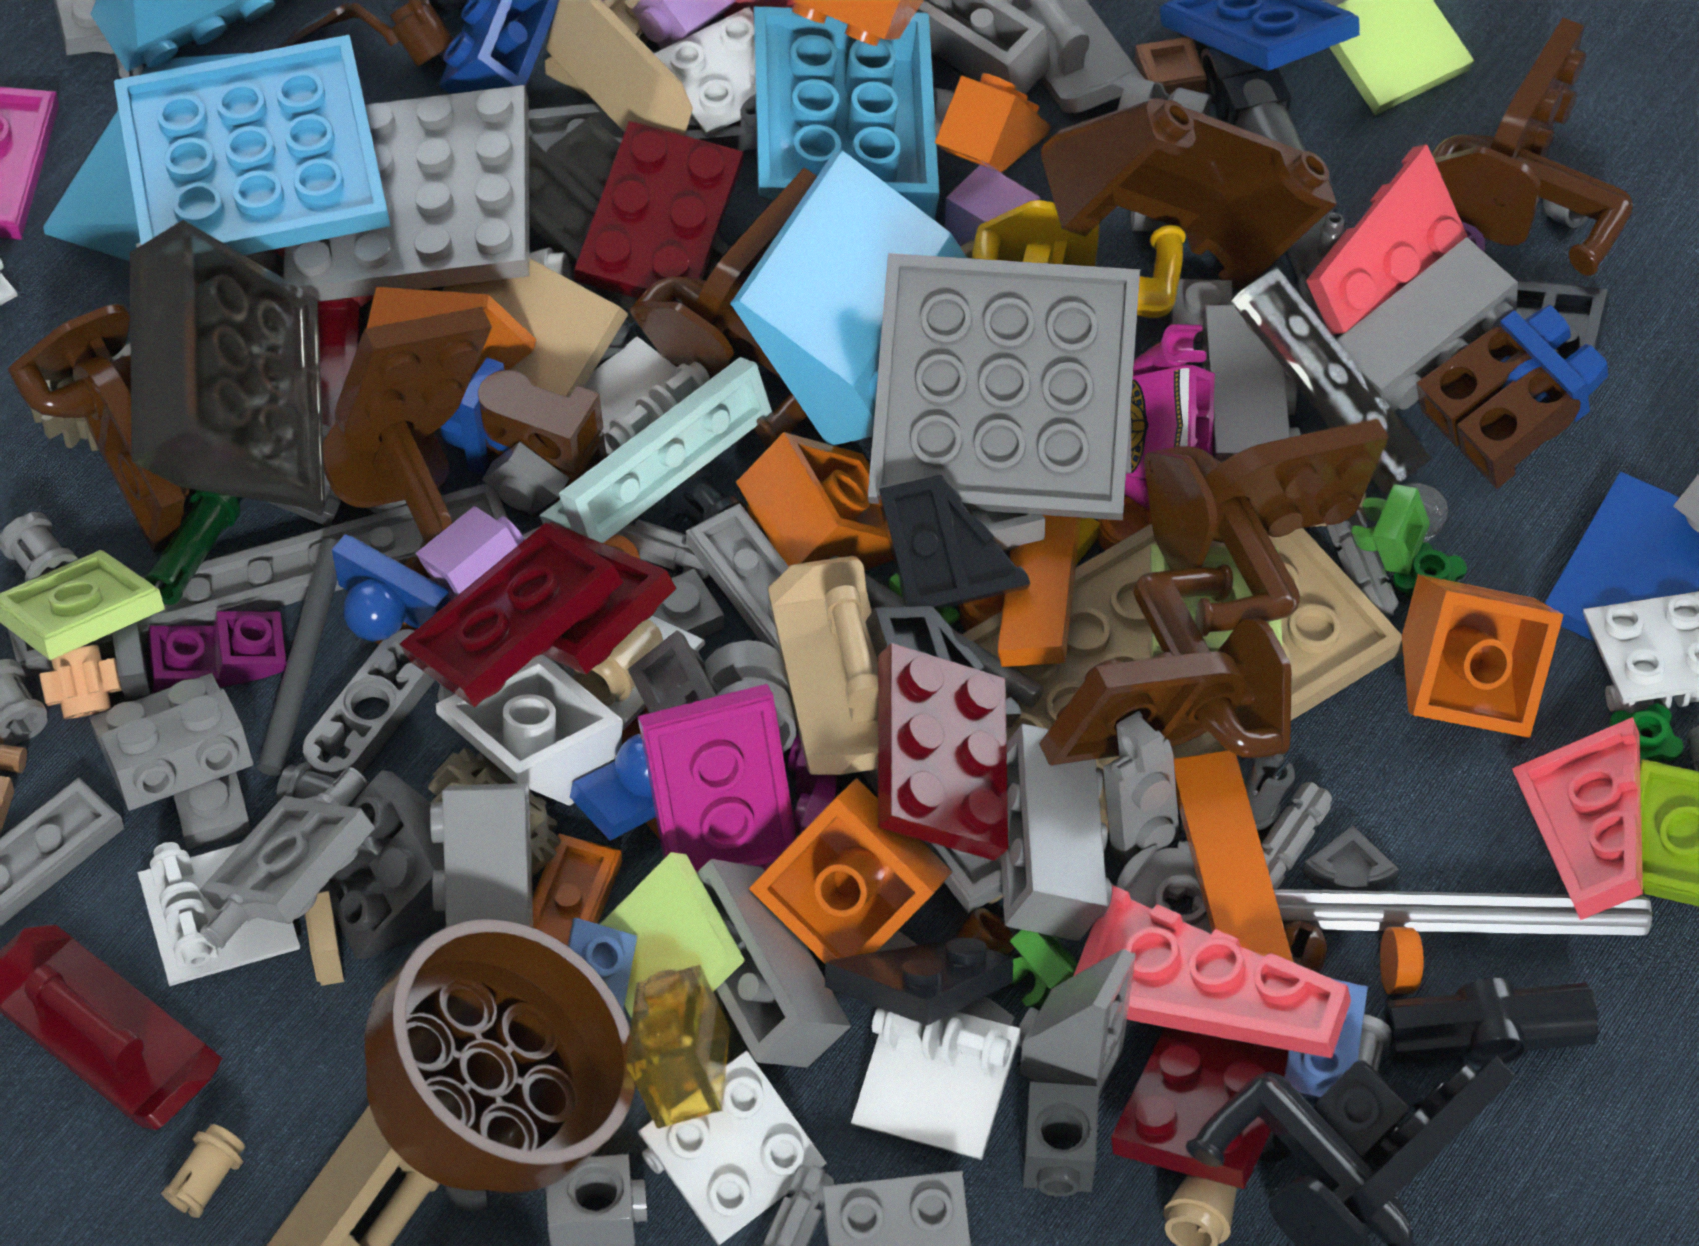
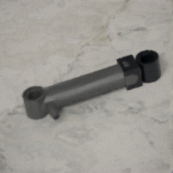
M1213 47L1202 51L1201 65L1206 76L1205 90L1207 94L1211 95V103L1215 106L1219 105L1218 120L1303 152L1306 151L1289 114L1291 95L1278 68L1267 71ZM1333 208L1286 251L1298 277L1299 296L1304 314L1313 327L1325 324L1306 279L1345 232L1344 218L1339 213H1334Z

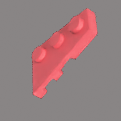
M1427 144L1413 147L1401 161L1404 165L1389 184H1384L1370 200L1373 205L1357 225L1343 233L1306 279L1330 335L1347 332L1468 237Z
M1633 717L1512 768L1580 920L1643 894L1640 733Z

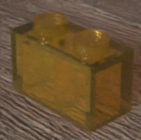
M701 965L679 971H660L647 980L636 983L626 1066L657 1129L723 1111L730 1027Z

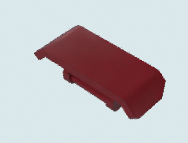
M47 925L24 928L0 950V1012L139 1126L152 1130H157L164 1126L212 1079L223 1059L221 1056L59 926Z

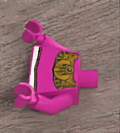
M1172 324L1168 326L1163 334L1162 341L1134 360L1130 408L1131 474H1126L1124 495L1150 511L1144 466L1146 453L1176 446H1192L1202 449L1213 456L1215 373L1194 365H1185L1187 362H1204L1206 360V351L1194 350L1193 348L1194 337L1196 333L1203 330L1202 325Z

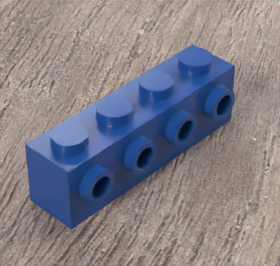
M468 0L461 13V18L465 20L462 31L452 40L444 53L443 60L448 64L439 87L449 94L522 85L526 87L554 17L558 0Z

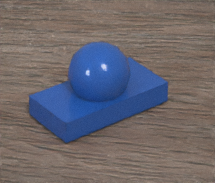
M345 534L332 549L338 585L349 591L344 601L343 617L347 626L358 638L372 642L389 639L401 629L403 622L418 629L450 602L448 589L351 535Z
M641 734L630 737L622 744L614 762L572 783L570 798L609 840L656 817Z

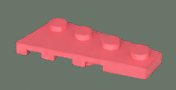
M1112 885V897L1109 908L1103 917L1098 918L1093 923L1074 976L1122 949L1136 954L1127 1020L1332 1058L1351 1003L1347 985L1273 953H1269L1265 957L1241 947L1239 939L1216 929L1210 934L1183 922L1181 914L1158 904L1153 909L1131 900L1128 891Z

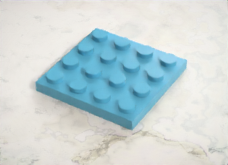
M350 34L114 80L143 259L148 274L167 271L175 262L182 258L188 259L190 266L391 226Z

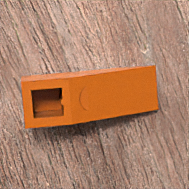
M987 73L982 74L979 82L961 75L934 143L950 154L1002 173L1048 135L1051 125L1037 114L1040 106L1028 101V96L1015 90L1016 86Z

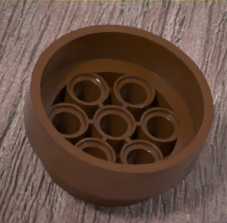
M493 919L473 920L449 926L425 940L385 982L371 1006L367 1019L364 1046L367 1067L366 1091L372 1115L380 1132L392 1149L413 1169L435 1182L452 1188L513 1193L537 1190L552 1185L571 1174L609 1140L625 1119L632 1103L637 1076L635 1047L630 1027L616 997L600 975L581 956L554 937L526 925Z

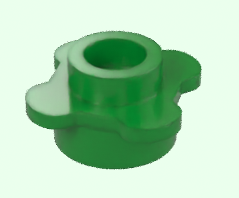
M1423 542L1418 554L1414 558L1410 574L1395 573L1393 581L1396 588L1404 592L1411 601L1418 574L1456 582V580L1465 577L1467 565L1461 557L1455 555L1448 557L1438 550H1433L1429 543ZM1431 571L1434 572L1436 575H1428L1424 572Z
M1651 704L1644 711L1629 713L1625 710H1619L1611 716L1609 727L1633 717L1639 733L1648 732L1651 734L1652 738H1647L1640 734V763L1642 759L1663 763L1664 760H1676L1681 755L1683 742L1680 738L1674 736L1669 724L1672 714L1665 706Z

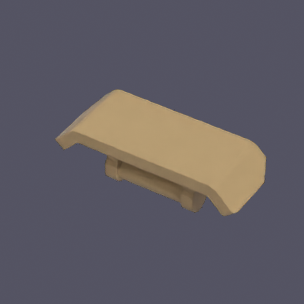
M558 0L546 45L548 53L624 132L628 122L633 121L685 136L693 107L682 82L602 0Z
M847 556L791 565L768 587V594L807 770L810 775H842L878 769V660L865 623L872 610L866 589L863 563L856 556Z
M368 1106L267 1246H391L428 1192L435 1191L440 1183L417 1172L392 1149L380 1132L370 1106ZM399 1166L406 1177L359 1243H357L349 1235Z

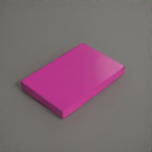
M0 87V238L22 240L59 108L56 91Z
M768 684L638 716L663 858L665 859L671 852L686 854L696 873L710 859L762 867L765 872L797 839L774 697Z

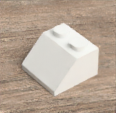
M542 654L534 657L509 678L499 692L484 699L475 708L456 694L436 703V714L516 783H529V789L569 806L574 804L570 798L572 783L614 762L622 746L623 720L552 660Z

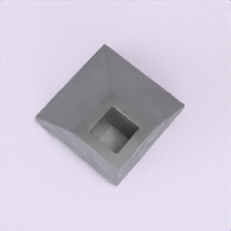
M383 770L349 805V807L361 809L375 829L361 843L355 859L343 869L338 870L322 888L323 892L329 891L333 913L357 959H368L446 925V911H434L433 871L445 870L444 843H432L430 823L431 802L394 773Z

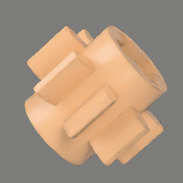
M98 645L79 647L51 660L53 671L39 674L45 704L47 706L60 704L63 719L85 717L110 710L112 707L109 693L122 691L115 658L101 660Z

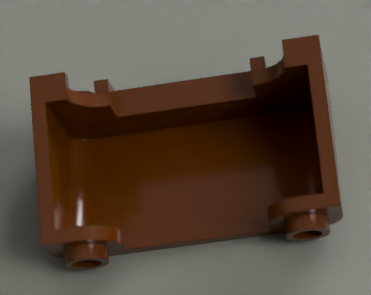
M1154 98L1060 129L1044 144L1041 150L1042 162L1062 229L1085 237L1117 206L1170 225L1179 226L1185 229L1191 252L1202 255L1208 249L1225 267L1218 274L1220 280H1232V287L1244 290L1337 205L1328 179L1329 170L1323 160L1313 152H1303L1188 109L1173 100L1167 101Z

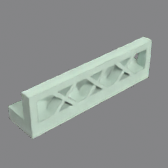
M739 357L559 492L560 500L540 514L543 524L553 522L601 543L607 541L757 426L756 420L759 417L765 419L772 413L757 364Z

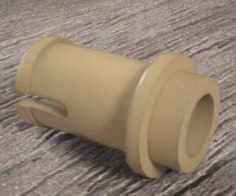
M210 1124L206 1132L198 1131L193 1137L196 1147L169 1186H166L162 1191L163 1197L169 1203L184 1213L190 1208L188 1213L195 1218L200 1217L204 1206L230 1168L238 1170L243 1163L240 1154L244 1150L245 1145L234 1134L215 1124Z

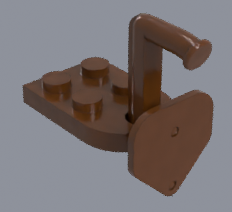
M1563 17L1512 99L1495 137L1469 134L1454 135L1442 140L1433 150L1432 156L1461 222L1474 226L1482 233L1484 238L1496 243L1515 246L1526 240L1532 229L1539 197L1596 220L1586 239L1581 244H1575L1569 249V259L1573 267L1585 276H1592L1598 271L1599 264L1610 252L1631 216L1633 203L1632 198L1624 190L1545 158L1554 136V131L1551 130L1555 122L1564 125L1572 112L1577 92L1570 90V86H1573L1577 81L1587 53L1579 50L1584 25Z
M803 168L723 256L707 281L676 276L660 279L651 285L631 306V315L665 359L676 367L681 364L690 365L693 362H698L706 369L711 379L734 362L732 344L780 377L730 303L817 178L815 174ZM790 393L765 419L759 417L756 420L757 426L755 431L763 445L768 449L783 432L791 434L807 415L793 394Z
M186 258L175 262L164 273L160 284L163 288L170 287L187 313L194 327L193 329L114 361L113 357L126 345L130 314L125 305L111 304L61 324L8 368L22 398L33 410L47 416L85 418L98 449L153 553L166 548L180 527L181 519L184 518L185 496L189 495V489L179 465L174 460L166 463L156 444L160 441V433L151 412L145 406L138 409L133 397L219 362L225 358L231 344L229 333L204 286L189 268L190 262ZM73 376L74 382L50 391L45 381H58Z
M482 307L364 329L335 408L336 420L318 453L319 463L333 492L345 503L355 507L369 508L405 500L423 537L419 550L453 523L439 493L449 475V463L434 431L444 425L459 408L492 326ZM417 555L409 558L404 563L406 567L426 578H431Z
M1378 418L1262 443L1245 449L1222 463L1204 450L1192 446H1176L1146 453L1144 466L1153 534L1171 570L1202 567L1212 541L1224 543L1253 595L1219 603H1211L1208 598H1201L1196 608L1195 623L1202 637L1208 636L1209 632L1234 630L1243 620L1258 618L1265 622L1286 618L1295 612L1300 600L1298 588L1269 536L1282 537L1296 529L1322 523L1328 525L1339 524L1356 514L1389 439Z
M1219 565L1217 568L1196 567L1151 572L1142 575L1137 580L1133 592L1135 599L1163 653L1150 659L1129 662L1110 659L1092 667L1086 673L1085 681L1070 702L1057 713V720L1039 743L1050 766L1119 756L1117 723L1138 711L1149 726L1155 731L1159 730L1164 735L1165 740H1169L1171 747L1188 742L1208 731L1227 750L1244 758H1262L1283 755L1288 752L1291 732L1292 669L1290 661L1273 629L1262 619L1243 620L1236 626L1218 651H1210L1182 599L1194 596H1211L1216 602H1224L1229 597L1233 587V572L1228 565Z

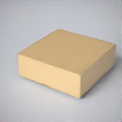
M329 891L317 893V899L311 909L305 913L316 980L323 986L344 982L330 894Z

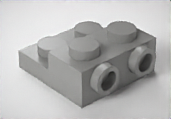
M212 673L196 679L181 681L171 688L132 702L117 704L110 710L89 717L95 738L129 811L254 765L243 726L225 690H220Z

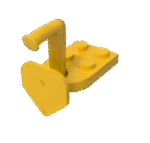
M1042 200L1029 201L978 226L972 250V259L1095 266L1100 226L1098 224L1085 237L1061 228L1054 202ZM1162 226L1156 229L1150 237L1151 245L1156 249V259L1152 278L1140 276L1137 316L1149 318L1165 316L1172 310L1176 302L1183 263V243L1186 239L1185 231L1179 226Z

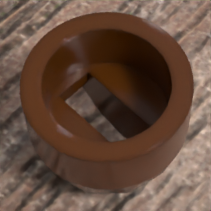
M977 908L963 922L957 932V938L981 940L988 949L1005 955L1015 947L1010 942L1014 937L1011 930L1005 926V923L998 916L984 908Z
M1299 920L1286 924L1284 929L1290 951H1292L1296 939L1307 941L1302 959L1292 956L1293 962L1319 973L1324 966L1327 954L1326 939L1320 928Z

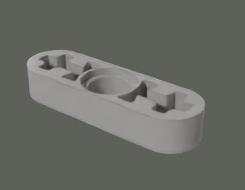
M399 630L389 639L383 640L306 736L303 744L304 758L306 763L312 765L314 772L338 778L345 767H352L362 774L433 684L435 679L412 663L404 665L399 673L397 671V659L409 661L399 643L415 630ZM395 678L397 680L398 689L392 683L395 680ZM370 697L383 699L389 704L385 714L376 719H362L353 712L354 707L361 700ZM344 727L350 733L347 739L345 737ZM344 744L345 759L334 756L328 763L323 762L322 753L324 751L329 754H335Z

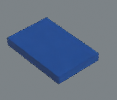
M1172 0L1159 7L1161 26L1267 71L1360 35L1359 16L1322 0Z
M1620 471L1545 602L1546 605L1564 614L1561 627L1594 641L1583 616V609L1699 591V532L1693 529L1686 520V516L1673 506L1680 497Z

